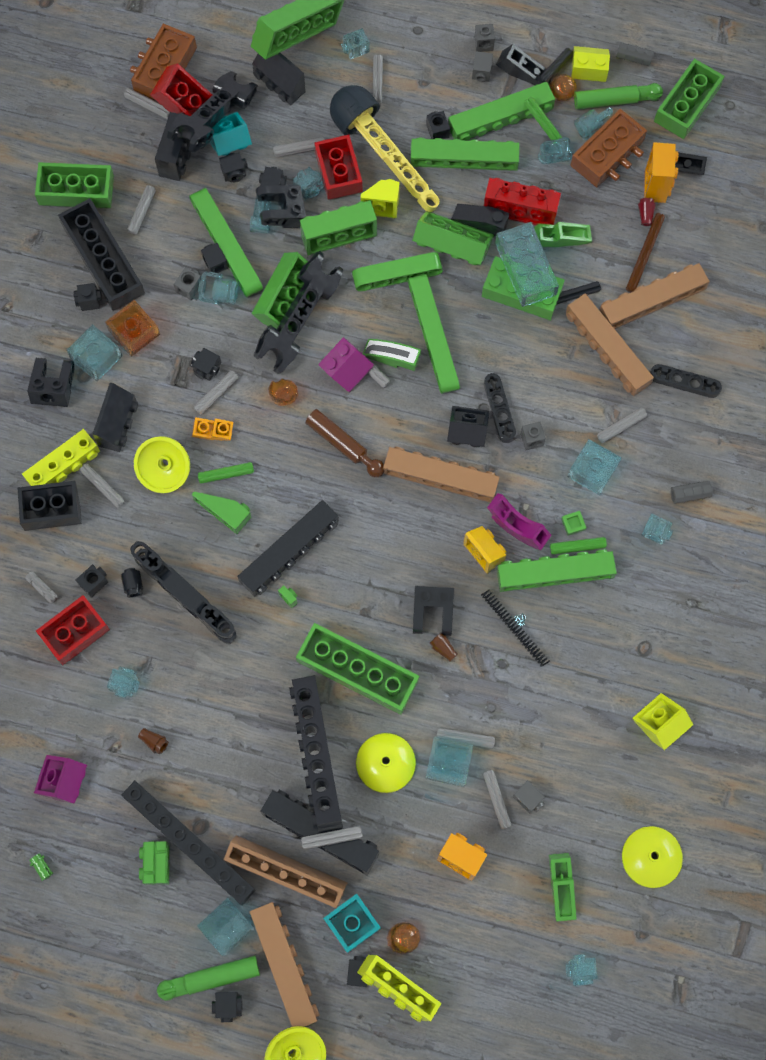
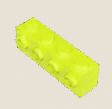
M82 429L23 472L22 475L30 486L63 482L67 475L78 471L83 466L82 464L96 458L100 450L88 433Z
M368 955L357 972L362 976L361 980L369 986H376L379 994L386 998L391 997L395 1000L394 1004L402 1010L407 1009L411 1012L410 1016L418 1022H421V1020L431 1022L442 1004L377 955Z

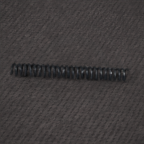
M490 589L482 593V598L488 601L487 604L493 607L492 610L498 613L497 616L503 619L502 622H505L507 628H510L512 634H515V637H517V640H520L522 646H525L527 652H530V655L533 654L532 658H535V661L538 660L537 663L540 664V667L548 664L550 660L544 663L548 657L541 660L545 654L539 657L543 651L536 654L540 648L534 651L538 645L530 649L535 644L533 642L529 645L533 639L525 643L530 636L524 639L527 636L526 633L520 637L525 632L519 633L522 628L515 631L520 625L514 627L517 622L510 625L515 620L512 619L508 622L512 618L510 616L506 619L510 613L503 616L507 612L505 610L501 613L505 607L498 610L502 606L500 604L496 607L500 601L492 605L497 600L496 598L491 601L495 595L488 599L493 592L487 596L485 595Z

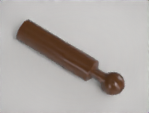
M315 409L308 416L305 422L306 425L353 463L358 464L362 462L366 465L370 476L377 478L384 474V464L378 459L371 460L367 456V449L318 409Z

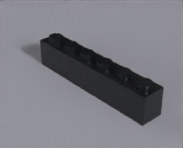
M321 500L237 576L239 582L254 597L257 594H263L267 590L269 583L272 581L276 582L286 568L290 569L294 566L295 560L300 555L302 557L310 551V546L314 543L318 544L328 530L332 531L337 527L338 515L324 500Z

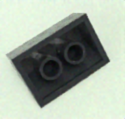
M278 53L266 60L257 54L252 63L254 76L258 80H262L270 91H275L283 102L292 105L306 92L304 72L282 53Z
M111 382L109 383L92 435L98 447L120 452L121 448L126 445V433L132 427L133 419L131 418L133 412L136 413L138 402L134 394Z
M76 481L17 487L19 520L24 531L82 524Z

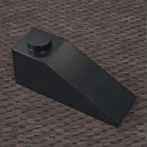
M514 44L502 50L496 63L499 68L509 75L535 86L541 84L538 82V79L546 70L545 67Z
M457 203L451 220L502 238L510 213L494 207Z

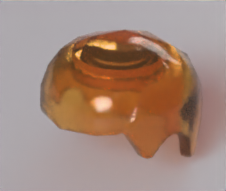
M567 74L557 75L549 84L554 97L558 101L570 100L574 97V92L577 91L576 81Z
M281 378L278 382L272 381L268 387L270 398L276 405H290L298 397L297 386L290 380Z
M401 922L395 924L388 931V946L396 953H412L420 942L419 930L411 923Z

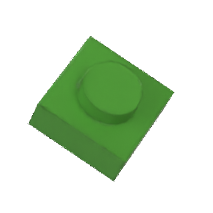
M580 511L562 516L561 519L568 536L586 530V525Z
M283 585L278 590L279 596L291 608L298 604L297 594L291 588L287 589Z

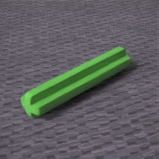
M529 97L524 102L525 106L551 141L557 144L562 140V136L534 98Z
M249 462L199 472L198 480L200 483L251 474L254 472L253 464Z
M605 537L551 543L550 552L551 554L603 549L606 548L607 541Z

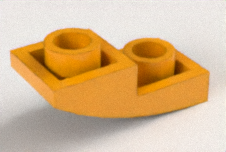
M195 417L192 437L230 441L233 422L216 418L213 421Z

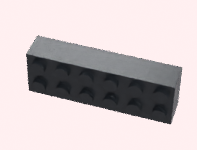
M90 198L58 214L64 230L112 311L145 294L142 283Z
M280 789L278 792L272 790L260 810L264 817L300 838L332 832L319 833L318 827L313 826L311 814H314L315 811L307 810V805L297 799L293 802L290 800L289 795ZM360 839L318 847L368 876L379 856L377 845L369 840L365 843Z

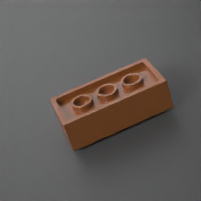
M164 23L154 39L147 38L146 44L150 45L147 53L139 52L138 58L142 59L139 67L131 66L130 72L134 73L131 79L133 90L153 100L155 99L150 94L166 67L178 63L182 68L186 69L197 49L195 36Z
M619 109L573 154L570 166L596 188L609 176L617 181L620 175L615 170L620 165L629 169L632 163L627 158L632 153L639 158L644 154L638 147L644 142L647 130L623 110Z

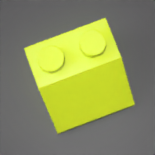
M574 46L571 79L606 82L610 61L609 49Z
M392 179L380 180L361 194V201H371L376 216L397 218L400 182Z
M662 693L632 718L651 741L663 750L667 749L693 726L686 710Z

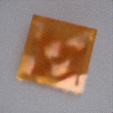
M135 300L105 321L108 331L131 357L160 335L158 326Z

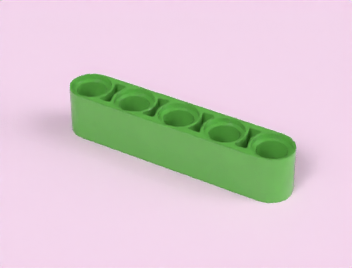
M431 252L360 267L352 271L356 290L366 291L408 282V278L426 274L427 277L436 276L443 272L439 253Z

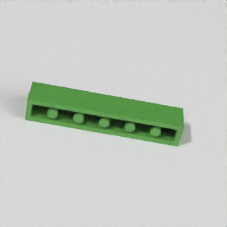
M544 82L448 117L450 132L453 139L469 141L471 138L481 137L487 132L500 130L506 125H514L520 120L533 118L534 116L524 104L529 97L534 98L544 113L554 108L555 97L548 83Z
M419 137L412 139L411 165L413 167L518 171L519 143L513 141H463L460 139L443 140L441 138L425 139Z
M605 549L598 550L593 554L580 552L576 556L562 554L558 558L551 559L549 556L540 557L539 560L534 561L522 559L518 563L504 561L497 567L500 592L612 579L617 574L613 551L607 552Z

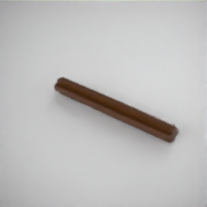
M656 213L627 284L626 291L630 293L634 292L638 286L665 219V215L661 213Z

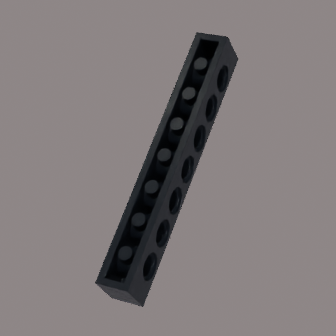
M313 675L292 679L293 687H289L291 699H295L296 702L292 707L294 717L298 716L299 722H295L297 734L302 736V740H298L300 752L305 753V758H301L303 770H308V776L305 777L306 788H311L312 795H308L310 807H314L315 811L314 814H311L313 826L318 827L319 833L342 829V819L316 678ZM303 698H309L307 701H301ZM307 715L313 716V717L310 718V719H305V718H304V717L307 716ZM310 733H315V734H316L315 736H312V737L307 736V735L310 734ZM313 751H319L316 755L310 754ZM316 769H322V772L314 773ZM320 787L326 788L322 792L317 791V789ZM322 806H329V809L325 811L320 810Z
M135 780L121 794L126 801L240 905L243 906L256 891Z

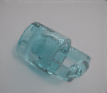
M609 107L600 114L591 109L574 120L575 128L584 140L591 138L604 125L602 120L613 113V109Z
M204 272L201 280H199V300L212 304L224 302L235 305L239 292V281L225 279L222 274ZM206 276L216 277L212 290V299L203 298L206 288Z

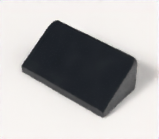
M678 152V161L675 163V168L682 172L704 175L707 157Z

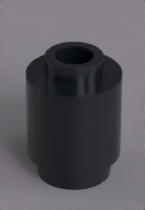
M135 568L125 569L124 573L121 574L124 593L127 594L128 598L141 596L143 594V584L140 571Z

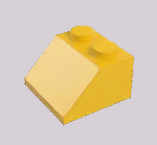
M480 526L465 534L463 545L486 573H489L501 562L505 561L506 550L500 543L497 544L494 541V535L489 529L485 530L483 526Z

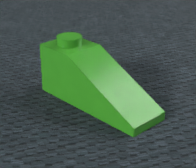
M199 492L192 493L195 502L236 535L252 518L249 512L250 508L244 503L239 504L235 500Z

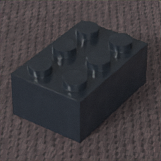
M170 112L155 156V163L159 177L180 181L181 176L185 175L186 160H189L191 156V151L188 150L190 140L178 138L173 141L167 138L170 126L179 115L178 113Z

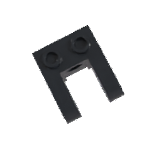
M262 185L256 188L258 201L278 202V205L281 206V210L262 211L260 213L262 225L300 228V220L306 217L301 185Z
M36 357L27 390L30 403L68 407L75 371L74 361L64 360L59 378L45 377L47 359Z
M415 586L413 634H422L424 606L443 607L442 635L452 636L454 588Z

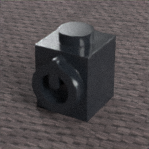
M240 152L230 153L219 158L225 182H238L246 176L245 169H248L246 159L241 158Z
M265 166L264 173H261L259 177L260 186L286 185L287 176L278 167Z
M96 284L77 285V290L73 294L76 307L80 306L82 311L100 309L99 301L102 300L101 290L97 289Z
M203 348L201 352L197 351L190 366L198 378L202 380L205 378L210 381L213 376L215 377L218 374L221 359L219 355Z
M215 992V1001H212V1014H215V1018H221V1023L233 1022V1018L242 1016V995H238V992Z

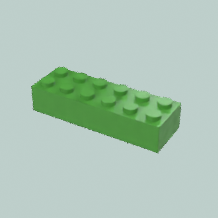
M296 0L284 5L282 8L273 10L257 20L256 30L252 36L253 39L250 47L266 60L336 25L344 0Z
M316 623L313 624L296 656L298 663L402 715L420 677Z

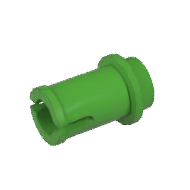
M39 853L29 861L31 862L30 866L35 868L41 880L44 881L53 875V872H51L44 861L45 857Z

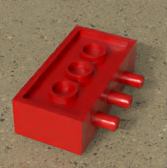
M489 178L484 206L494 207L510 213L508 220L537 225L538 223L554 225L561 193L552 189H540L533 185H522L519 182L503 181L500 178Z

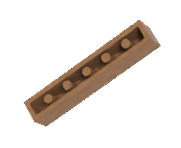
M700 263L694 266L691 264L678 273L674 271L664 279L658 278L652 281L650 285L645 287L644 285L639 286L634 292L629 294L626 292L613 301H605L602 303L599 311L612 327L616 329L707 289L710 281Z
M583 294L567 306L566 316L568 320L574 322L580 335L587 338L590 347L599 353L602 362L608 364L614 377L620 379L628 393L635 396L651 385L654 377L586 294Z
M389 447L383 467L384 474L490 503L494 499L499 482V476H496L493 472H481L471 466L467 468L462 467L452 461L447 463L441 461L438 457H425L419 452H406L401 447Z
M237 835L230 842L224 860L334 908L338 907L348 884L343 880Z
M271 902L249 911L292 1027H305L317 1022V1017L320 1014L316 1004L312 1005L309 999L312 993L309 985H304L302 977L305 974L301 964L297 965L294 959L297 956L293 944L289 945L287 937L290 934L287 926H282L279 918L283 916L279 905L274 906V903Z

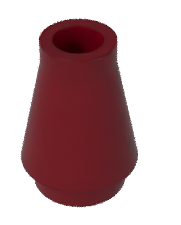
M642 198L640 203H638L642 226L652 225L656 207L653 198Z

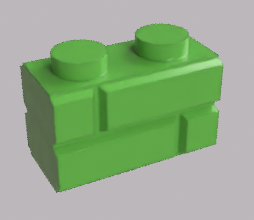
M143 842V847H140L139 858L143 859V868H139V880H143L144 885L169 884V842Z

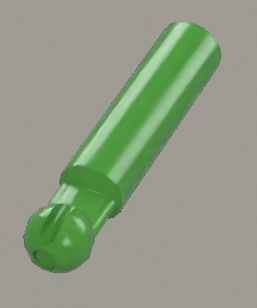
M652 83L646 86L631 85L574 92V105L576 110L633 104L644 100L656 101L662 97L663 88L657 83Z
M256 955L188 973L183 977L172 980H164L159 983L157 994L162 1000L169 1001L182 995H191L260 976Z

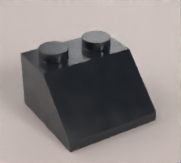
M452 406L447 442L455 445L468 444L472 447H485L489 411Z

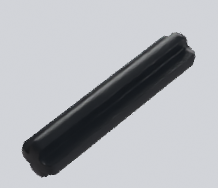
M566 48L542 73L538 82L548 83L572 57L573 50Z
M596 281L562 291L557 304L577 299L583 294L590 295L600 292L601 285Z

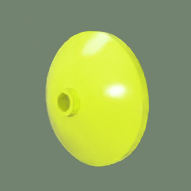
M157 436L146 440L137 449L134 457V470L138 480L147 489L157 493H169L181 487L187 480L190 472V460L186 450L179 442L169 437ZM163 459L168 461V465L163 464Z
M381 733L367 739L360 747L356 758V768L362 782L368 788L380 793H392L405 787L413 777L416 766L415 755L408 742L400 736L391 733ZM388 758L390 762L383 764L382 759Z
M653 826L640 828L633 832L624 843L622 849L623 867L628 876L641 886L647 888L663 887L671 883L678 876L682 867L683 855L678 841L671 833L662 828ZM652 852L657 853L658 858L656 860L652 859Z
M295 1026L281 1031L271 1040L266 1049L264 1060H326V1048L323 1040L314 1030L303 1026ZM294 1049L293 1053L288 1054L290 1050Z

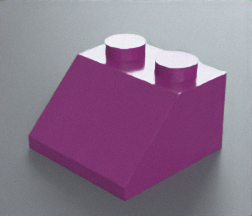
M344 337L318 364L349 393L375 366Z
M46 755L34 794L75 804L79 796L82 780L86 774L87 765L65 757Z

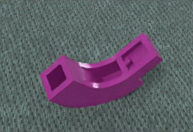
M497 493L487 507L493 515L491 518L502 529L530 547L542 550L552 536L543 524L534 522L520 514L502 494Z

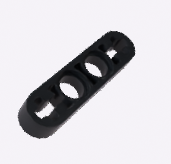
M654 365L650 371L655 383L705 397L715 398L722 390L721 383L716 379L666 365ZM657 370L661 371L662 375H660V377L656 376ZM675 374L679 375L682 381L676 383L672 380V376ZM693 379L697 380L700 386L694 388L690 385V381ZM712 385H714L716 389L714 392H711L710 387Z
M490 373L485 377L484 388L499 439L504 443H510L515 439L516 429L501 378L495 373ZM490 379H493V381L496 382L495 391H493L492 384H488L490 382ZM496 395L503 399L499 404L492 401V398ZM503 412L507 414L508 418L505 421H501L497 418L498 413ZM505 425H507L508 433H511L510 437L503 435L505 432Z

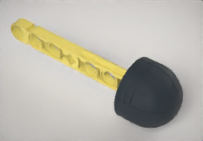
M358 85L345 86L339 89L334 94L330 103V115L335 125L344 135H352L359 131L412 196L418 199L417 202L422 208L428 212L435 211L439 205L438 196L432 189L429 190L428 184L373 119L380 108L377 100L367 89ZM370 131L376 132L378 137H372ZM381 145H387L389 151H384ZM403 172H409L412 178H406ZM415 186H421L423 192H418ZM427 199L432 200L435 205H434V206L428 205L427 202H426V200H427Z

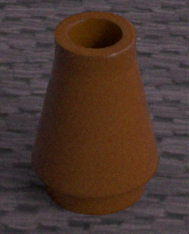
M441 633L429 643L433 650L445 657L449 662L458 654L446 635L443 636Z
M143 728L138 735V738L154 754H162L169 743L165 736L149 731L146 728Z

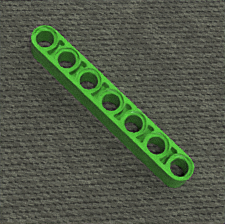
M203 188L189 195L196 212L214 243H218L223 252L228 267L244 295L249 297L263 290L257 274L208 190Z
M424 274L408 278L409 289L440 393L444 394L459 390L458 377L428 277Z

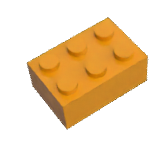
M653 142L645 168L644 198H653L654 202L665 203L667 197L671 196V190L674 188L675 179H677L678 168H675V163L678 161V151H675L676 144Z
M451 833L437 861L472 881L487 857V854L484 853L485 849L476 843L473 846L467 843V838L459 833H456V835Z

